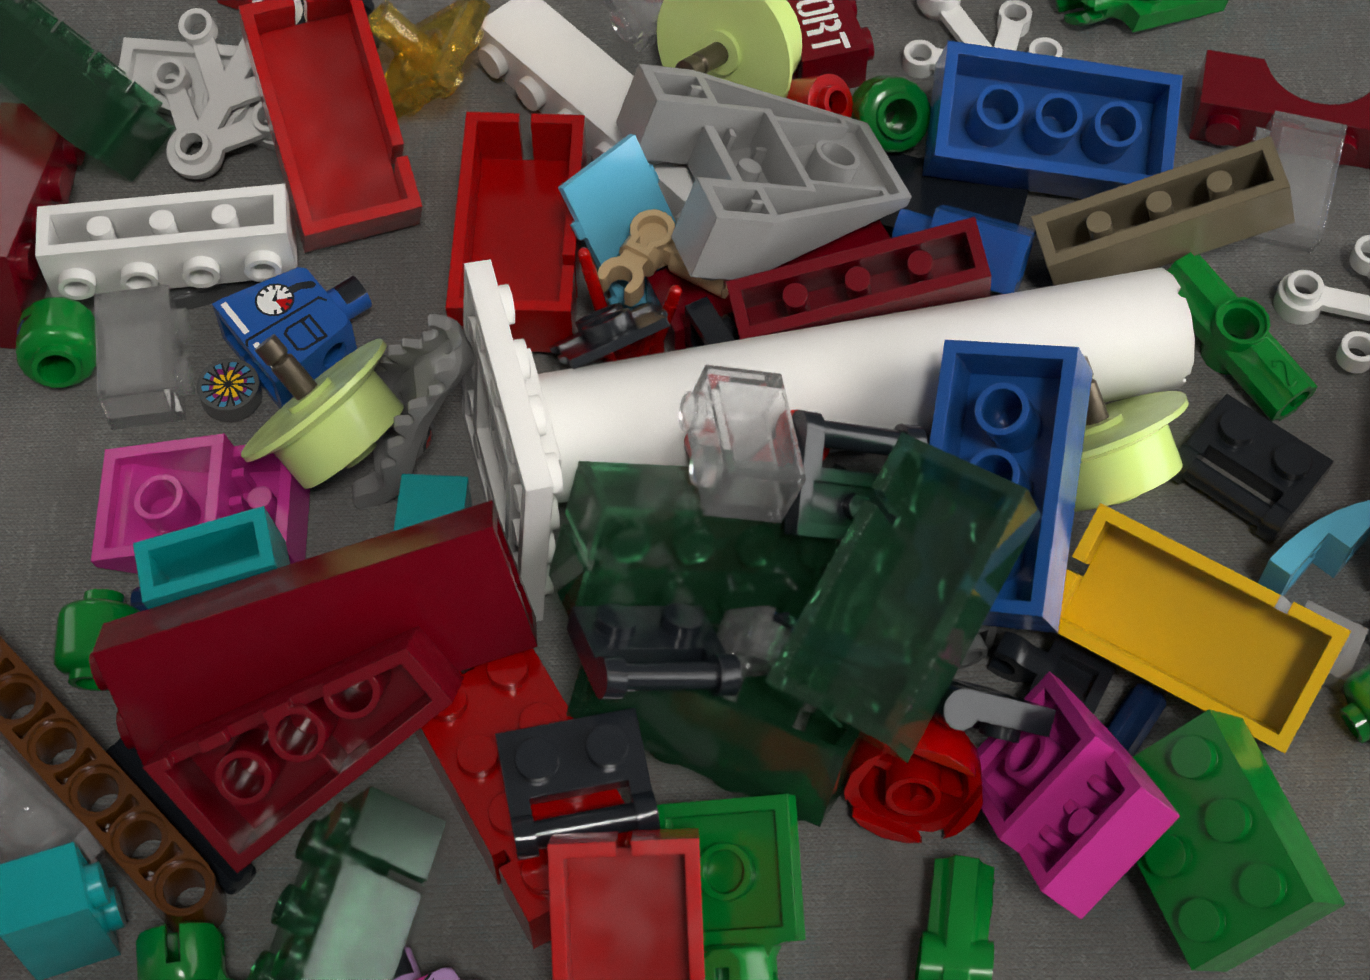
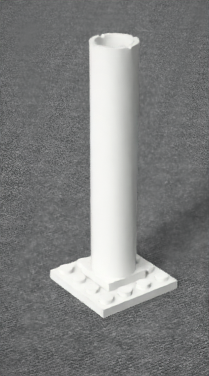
M491 259L464 263L463 331L475 355L473 367L463 376L462 413L485 502L490 500L494 502L537 622L543 620L545 595L554 593L550 563L557 561L556 544L552 530L559 529L560 527L558 503L637 489V483L642 474L655 467L670 469L677 481L692 479L694 464L684 446V438L687 432L697 424L710 422L720 427L729 445V453L722 462L721 473L745 469L773 442L772 434L779 417L788 411L796 409L819 412L824 417V420L894 429L900 423L918 425L923 427L926 435H930L945 340L1079 347L1083 356L1088 357L1094 373L1092 378L1097 381L1104 402L1148 393L1180 389L1186 383L1185 377L1190 375L1194 363L1195 336L1187 300L1178 294L1181 287L1175 277L1161 267L593 364L576 369L570 368L538 374L531 348L527 349L523 338L513 340L509 326L515 324V308L511 289L508 284L498 285ZM714 442L703 444L699 450L709 448ZM830 449L829 453L838 452V451H844V450Z

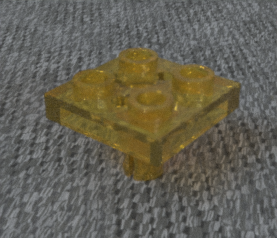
M388 0L384 4H379L369 15L368 21L372 34L395 53L384 76L397 119L404 115L408 117L415 115L425 104L437 98L441 100L447 99L460 86L464 78L461 68L467 55L478 46L484 35L481 26L491 7L485 0H457L415 25Z

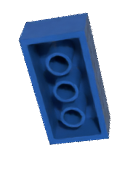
M948 40L935 65L931 113L922 175L984 185L1027 189L1032 192L1084 199L1173 169L1183 75Z
M963 340L944 341L906 603L925 619L1058 633L1093 374L1079 347Z

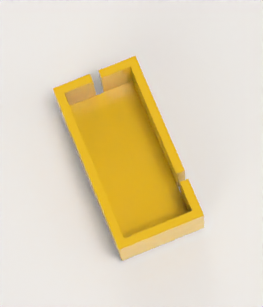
M1100 503L1072 555L1073 558L1089 565L1085 575L1082 576L1072 570H1066L1058 634L1203 711L1210 709L1243 718L1254 738L1285 754L1351 631L1296 602H1293L1288 613L1285 614L1275 608L1281 597L1280 594Z

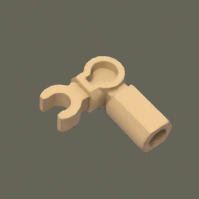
M657 209L645 210L638 213L632 219L630 235L620 247V256L606 260L598 269V276L604 293L614 281L625 280L629 282L624 289L625 305L629 307L637 304L643 297L645 290L644 278L654 275L657 269L667 265L669 272L723 299L729 294L726 281L729 280L718 279L710 281L690 277L671 237L675 228V222L666 212Z

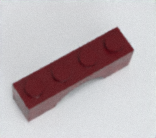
M1207 50L1195 87L1189 139L1210 142L1220 146L1239 147L1271 136L1278 155H1288L1324 161L1334 165H1348L1370 169V92L1360 99L1344 104H1319L1290 93L1282 87L1271 74L1265 59Z

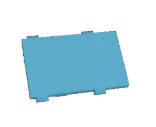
M635 134L627 135L558 187L574 219V222L570 224L577 240L584 239L598 269L606 260L620 256V247L630 235V224L638 213L657 209L666 212L672 217L675 226L677 224L658 185L660 179L653 164L648 163ZM646 277L644 278V295L637 304L632 307L625 305L624 289L629 283L625 280H617L610 285L608 290L612 297L608 299L609 304L621 303L623 309H631L642 303H647Z

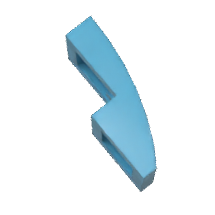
M1370 500L1339 509L1300 531L1269 559L1258 584L1284 596L1312 563L1334 578L1370 537Z

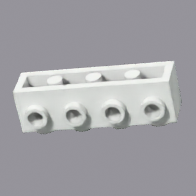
M285 184L37 207L35 257L52 297L83 300L98 295L129 292L145 294L161 289L182 287L208 288L215 284L244 281L263 282L298 267L296 225Z

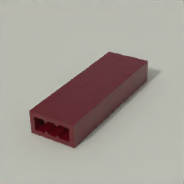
M490 500L103 623L94 649L89 655V664L96 685L103 692L109 690L118 709L116 722L124 745L128 749L136 748L144 766L166 740L418 625L458 672L538 647L535 613L494 502Z

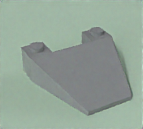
M638 64L616 120L623 138L629 134H635L648 163L670 162L687 164L695 179L671 235L690 277L710 281L718 279L733 280L771 270L906 207L912 198L868 123L695 70Z

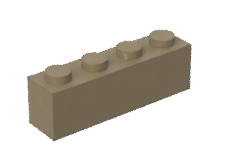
M1271 136L1031 216L1053 285L1158 268L1173 263L1190 252L1195 256L1295 223L1290 184Z

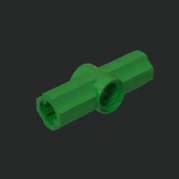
M1190 252L1172 264L1167 271L1175 277L1181 287L1178 294L1187 300L1192 316L1193 330L1195 335L1202 341L1200 346L1201 356L1207 366L1215 372L1232 375L1271 421L1283 420L1296 412L1305 401L1312 397L1318 386L1269 332L1271 326L1270 318L1263 306L1252 299L1237 297L1200 254L1194 256ZM1230 334L1236 335V336H1238L1240 339L1235 338V337L1231 336Z
M954 855L949 858H935L932 869L926 931L921 932L915 980H992L994 941H989L988 938L993 909L995 867L986 865L979 858Z

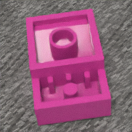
M225 433L105 449L91 562L98 568L137 573L133 543L261 506L265 507L285 539L290 564L304 560L306 557L310 488L304 489L274 453L251 462H246L241 457V452L245 445L234 446Z
M1049 671L1024 699L1056 710L1050 736L1046 737L1022 731L1019 743L989 736L978 748L983 779V805L981 809L998 838L1020 854L1041 892L1082 920L1180 815L1111 732L1058 677Z

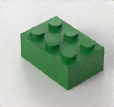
M1209 709L1133 756L1135 761L1142 767L1180 815L1137 861V864L1192 971L1227 972L1346 905L1243 718Z

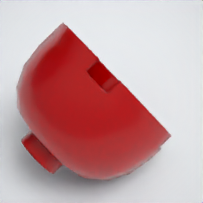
M922 709L896 710L877 717L856 737L848 755L844 773L845 801L848 799L853 806L852 817L861 827L875 835L902 843H922V836L918 831L935 832L943 829V839L959 834L976 820L983 805V779L978 749L964 730H955L947 727L936 719L935 714Z

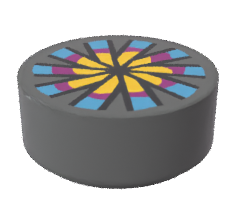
M228 358L210 364L203 370L197 382V393L203 409L210 417L219 421L234 422L250 416L258 408L262 400V387L256 370L249 363L240 359Z

